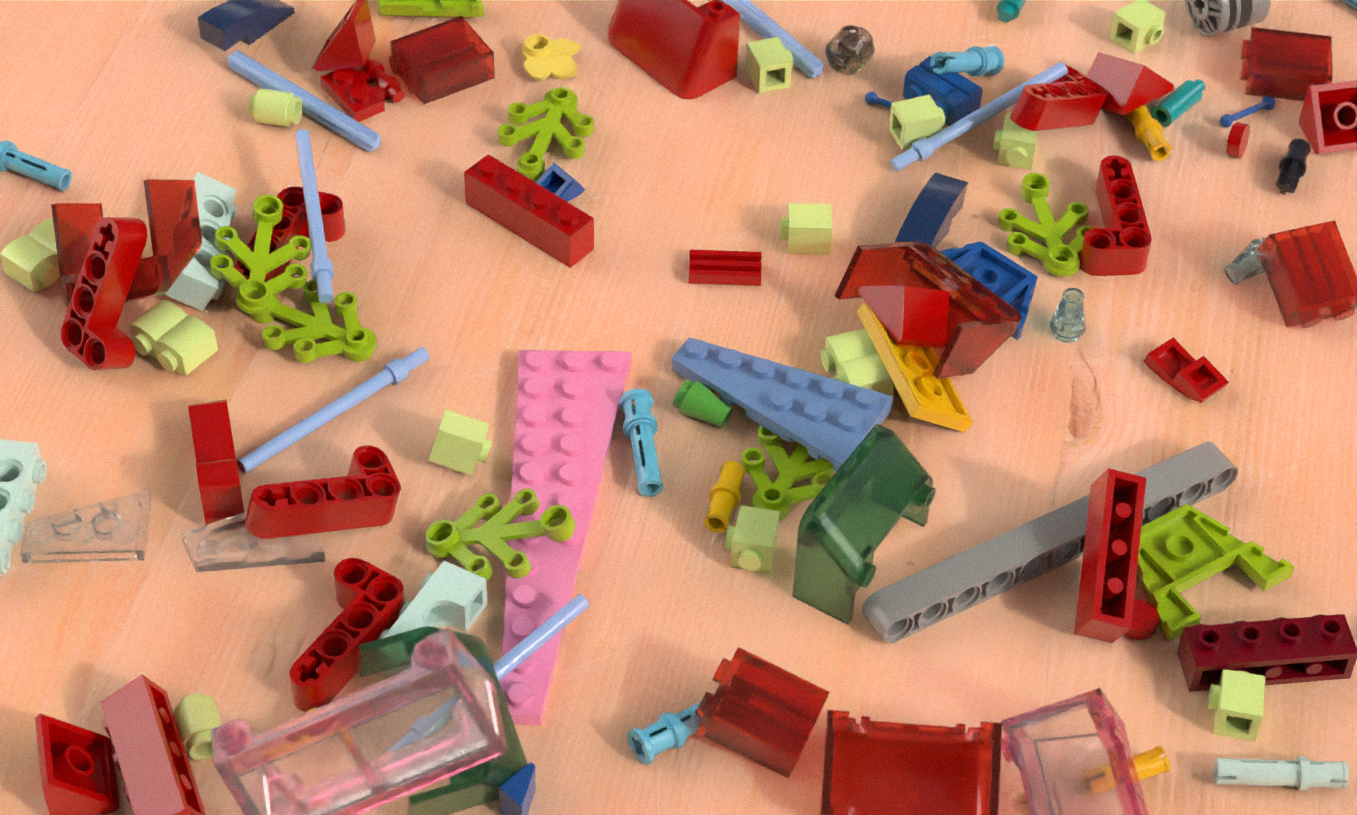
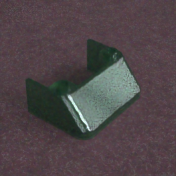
M876 424L808 506L798 527L792 597L847 625L852 621L856 592L861 586L866 588L874 577L876 566L872 564L874 551L901 517L924 527L928 521L929 507L936 494V488L932 487L933 478L893 430Z
M424 626L359 645L358 673L360 678L409 663L424 670L446 666L472 741L456 747L449 754L446 772L450 784L409 796L407 815H449L498 800L499 786L528 763L488 649L483 640L473 634Z

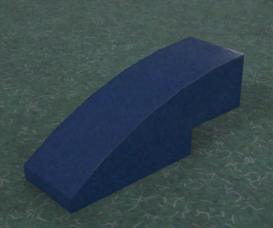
M229 0L213 7L198 17L200 38L223 51L228 50L239 41L251 45L295 13L294 7L280 0Z
M935 172L912 205L896 237L894 246L929 256L949 233L952 219L962 209L968 182Z

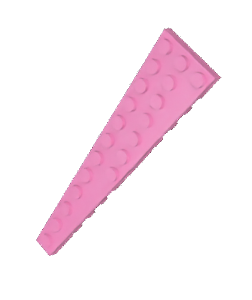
M519 350L511 501L518 491L528 488L536 493L540 507L534 514L529 516L519 515L509 524L540 520L542 513L549 507L564 505L569 508L576 526L572 537L564 542H555L547 536L508 540V545L514 550L526 553L531 563V570L525 577L519 579L510 577L508 572H506L502 657L573 599L578 570L581 567L599 495V486L605 471V461L608 450L611 447L612 433L619 414V399L624 393L632 362V352ZM566 627L500 680L499 725L542 724L553 680V670L556 668L559 646Z

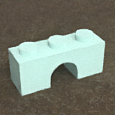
M443 561L434 573H429L424 579L421 590L416 597L404 604L398 620L391 629L384 630L380 635L376 645L380 671L423 691L444 663L443 636L431 630L441 626H451L467 632L487 606L486 579L447 561Z

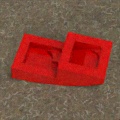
M1174 337L1149 352L1143 361L1172 388L1199 403L1204 402L1225 388L1229 383L1205 356L1195 360Z

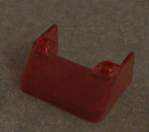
M144 180L153 256L140 259L125 303L167 293L200 250L202 234L195 180ZM102 203L51 204L62 297L67 308L69 307L96 226L103 218Z
M919 241L857 246L834 295L839 300L862 298L858 292L861 286H909L949 291L947 344L944 346L941 358L932 374L937 379L973 374L1016 331L1022 319L1018 311L936 248Z

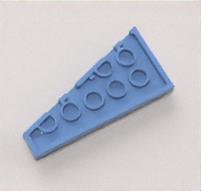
M690 337L672 357L673 371L693 382L699 380L708 389L711 388L721 394V401L732 407L737 404L744 408L747 417L787 442L797 441L807 448V454L816 460L824 458L831 462L834 471L842 476L847 473L893 409V396Z

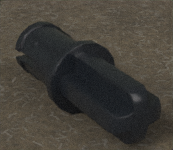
M1304 139L1292 140L1288 146L1286 156L1280 160V173L1276 187L1280 189L1279 193L1283 195L1287 192L1294 193L1300 178L1306 173V159L1311 147Z

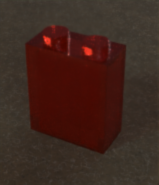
M462 16L390 41L391 56L388 57L392 72L402 78L409 93L415 94L423 105L495 79L494 52Z
M1251 27L1249 40L1243 39L1240 50V59H1242L1240 80L1245 81V95L1270 96L1279 99L1304 101L1308 86L1330 84L1332 82V36Z
M1335 220L1269 234L1257 248L1286 328L1301 325L1302 328H1309L1321 323L1323 319L1333 317L1335 321H1340L1356 313L1357 275Z
M737 647L731 661L723 657L712 679L719 683L715 694L713 695L706 691L695 713L703 718L696 733L789 778L830 692Z

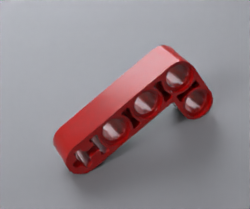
M1066 65L1068 73L1052 83L1024 86L1010 119L1016 125L1030 131L1093 125L1108 96V92L1090 78Z
M1116 155L1107 156L1100 162L1096 184V196L1105 228H1093L1084 234L1079 266L1082 271L1092 276L1140 274L1147 266L1152 237L1131 163L1126 158Z
M287 187L277 195L283 204L282 219L273 227L269 254L288 244L294 236L300 235L310 238L303 187ZM318 191L325 242L337 241L345 235L346 231L342 199L336 195ZM257 230L247 244V247L253 253ZM292 259L265 275V282L283 274ZM238 260L234 268L248 280L250 278V271Z
M104 217L98 222L61 327V340L64 347L93 370L128 368L135 359L133 341L116 326L148 237L145 223L137 217Z
M227 399L188 405L205 525L244 520L246 518Z
M371 445L360 446L353 453L347 476L265 484L256 487L251 494L245 519V528L255 537L271 539L383 526L392 521L401 491V484L384 451Z
M347 558L336 565L334 568L336 599L339 606L344 610L290 668L289 677L293 702L300 711L307 713V710L315 708L316 711L322 710L336 697L376 653V645L380 635L384 630L391 629L398 620L400 611L405 604L402 582L397 577L363 559Z

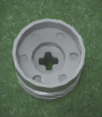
M1185 0L1189 17L1194 26L1201 34L1208 37L1232 31L1235 28L1239 29L1263 22L1269 13L1271 4L1270 0Z

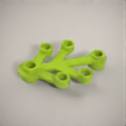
M557 87L548 91L544 96V100L528 106L522 102L512 103L508 107V120L512 124H503L498 128V142L503 146H513L520 140L537 135L530 152L523 154L517 162V172L535 183L545 173L543 157L553 136L563 147L566 157L579 159L585 154V142L580 137H589L594 133V119L589 115H582L577 110L578 97L575 92L564 87ZM547 113L545 118L522 125L520 127H516L515 125H513L524 124L528 121L529 118ZM561 118H567L574 126V133L577 136H572L560 122Z
M1029 173L1022 179L1021 195L1027 203L1032 204L1039 224L1020 215L1015 209L1005 208L999 212L998 226L1000 229L1008 232L1019 229L1046 242L1048 248L1030 241L1024 233L1013 232L1007 238L1006 250L1015 256L1027 253L1042 260L1044 268L1052 275L1057 277L1071 276L1079 269L1080 260L1078 255L1081 253L1084 234L1088 230L1093 229V227H1079L1076 237L1068 245L1063 244L1061 239L1074 225L1086 223L1089 208L1084 203L1072 202L1068 205L1067 212L1055 224L1046 200L1050 189L1049 178L1040 173Z
M261 195L253 203V218L258 223L254 253L237 237V231L234 228L222 226L215 232L216 247L222 251H230L250 271V278L247 280L233 267L232 259L225 254H217L211 258L210 273L216 279H225L236 290L235 301L237 306L249 314L266 312L272 306L274 295L288 287L293 289L302 288L307 280L306 268L301 264L295 263L288 265L285 273L265 282V275L291 259L305 260L310 256L311 252L310 240L305 236L298 235L292 237L285 246L269 254L272 230L281 221L283 210L281 200L274 195ZM223 237H229V238H231V239H230V240H224V239H222V238H223ZM300 246V247H303V248H305V249H300V250H299V249H296L295 247ZM224 265L226 268H218L216 266ZM296 274V275H299V276H301V277H299V278H294V277H291V275Z
M314 280L307 281L303 287L304 298L310 303L314 316L279 303L275 295L273 296L272 306L266 312L250 314L251 318L258 323H269L279 318L301 327L284 331L281 326L270 325L262 331L263 345L267 349L278 350L284 345L294 344L295 359L301 363H309L316 358L344 353L345 357L351 361H365L372 356L377 346L375 334L369 329L362 328L356 313L358 310L356 295L351 292H342L335 297V310L337 314L343 316L346 328L343 329L332 324L326 303H321L318 292H314L318 291L317 283ZM324 337L332 340L320 344H316V342L314 341V339Z
M762 425L759 426L758 443L766 448L779 476L774 484H772L764 470L765 454L762 450L748 448L743 451L741 465L744 466L745 472L749 473L757 489V492L753 495V507L780 511V521L786 517L792 504L818 497L830 498L835 494L836 477L830 473L834 471L831 462L824 458L807 462L810 455L807 454V448L800 443L789 458L781 444V437ZM813 477V484L790 489L794 482Z
M527 488L518 491L514 495L513 500L504 508H502L495 494L488 493L480 496L475 505L455 522L443 519L431 524L426 531L425 546L432 556L438 558L452 556L467 571L481 576L487 581L493 574V568L488 559L482 555L476 556L466 547V545L481 544L504 563L510 577L519 579L525 577L530 572L531 563L525 552L514 550L504 541L547 536L555 542H564L572 537L576 524L569 508L564 505L549 507L542 513L540 520L509 524L517 516H529L539 509L540 502L534 490ZM481 519L487 521L480 528H472Z

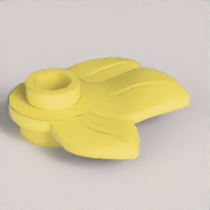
M543 34L530 35L522 45V56L525 59L524 69L531 78L538 81L545 80L549 75L558 79L571 78L578 74L577 65L571 56L579 52L581 46L565 38L551 40Z

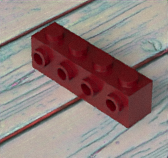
M1319 614L1312 617L1288 619L1281 617L1273 620L1236 621L1234 623L1214 625L1197 624L1183 627L1177 654L1189 692L1210 690L1211 684L1219 685L1223 669L1245 671L1250 674L1265 676V686L1349 679L1357 660V647L1345 614Z

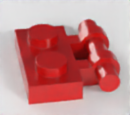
M368 57L364 67H361L362 69L359 71H355L353 68L338 69L320 76L321 87L348 116L358 122L384 112V101L391 98L395 103H398L405 97L404 92L400 89V83L393 76H387L384 67L377 60H372L370 57ZM376 82L378 85L373 88L369 85Z

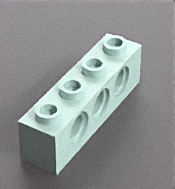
M199 172L190 181L181 196L162 294L201 311L204 310L211 299L217 300L222 292L224 280L216 279L211 275L210 261L217 254L228 255L225 251L216 247L215 232L222 226H230L236 215L238 206L234 204L235 188ZM223 237L222 239L230 240L231 238ZM218 265V266H216V267H218V268H225L226 266H224V265Z
M0 439V578L2 574H7L11 563L10 553L14 543H19L21 540L23 521L26 513H31L33 510L38 483L42 484L46 477L47 464L45 460L41 459L38 443Z

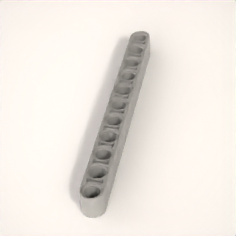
M1208 441L1134 474L1147 478L1142 526L1185 504L1191 506L1225 490L1236 479L1238 468L1213 442ZM1090 494L874 592L862 605L863 615L886 643H894L1083 556Z

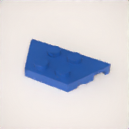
M982 241L967 244L958 249L950 248L939 251V258L922 261L917 256L909 260L908 271L938 290L949 291L950 298L1014 339L1018 340L1021 337L1038 276Z

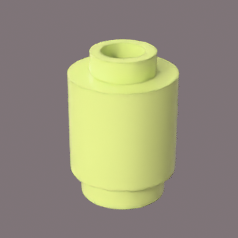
M260 88L256 95L253 94L250 98L249 113L254 115V120L257 123L289 127L291 124L297 125L302 115L301 97H295L290 92Z
M201 693L190 694L183 698L175 707L174 714L185 750L189 752L191 758L196 760H205L218 755L223 750L225 733L216 700L211 696Z

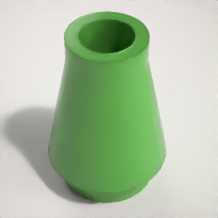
M687 379L678 390L673 401V405L679 408L680 414L715 424L720 428L726 424L732 413V408L723 403L699 380L693 382Z

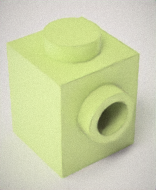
M1135 0L1114 13L1110 39L1135 55L1151 44H1156L1161 39L1164 33L1163 24L1166 13L1146 0Z
M774 37L748 42L746 70L758 93L791 87L793 58L791 51L785 49L780 38Z
M930 95L891 103L889 131L902 151L910 149L911 144L920 138H929L940 132L942 127L945 126L944 112L941 107L936 106Z
M1006 112L1003 130L996 129L993 150L999 151L997 165L1032 170L1038 131H1030L1016 125L1010 119L1012 113Z
M788 203L787 218H781L780 239H787V254L830 255L832 239L831 204Z
M445 409L428 461L446 466L455 472L473 475L477 462H486L492 444L491 440L485 439L489 424Z
M740 505L736 526H728L725 539V550H731L730 567L770 573L778 539L780 511Z
M1223 669L1219 685L1211 684L1208 697V709L1215 710L1213 734L1256 741L1263 718L1265 676L1250 674L1245 671Z

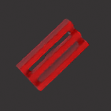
M690 249L689 284L761 286L762 252Z

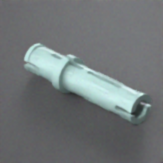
M1298 756L1296 760L1216 757L1214 761L1215 765H1217L1214 766L1215 785L1297 787L1298 791H1308L1309 787L1347 789L1348 782L1344 781L1349 780V769L1346 761H1309L1308 757Z

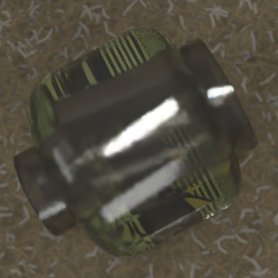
M854 25L843 26L828 41L825 48L826 58L831 68L846 75L857 74L870 61L875 51L871 34L863 27Z

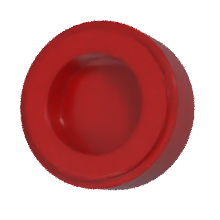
M1236 122L1232 125L1226 145V152L1229 156L1238 158L1243 156L1249 140V124Z
M1134 599L1131 629L1124 636L1134 640H1145L1152 637L1157 630L1159 622L1157 609L1147 601Z

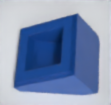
M554 162L536 182L567 202L585 191L572 176Z
M532 762L526 764L499 786V809L502 815H528L536 791V766Z

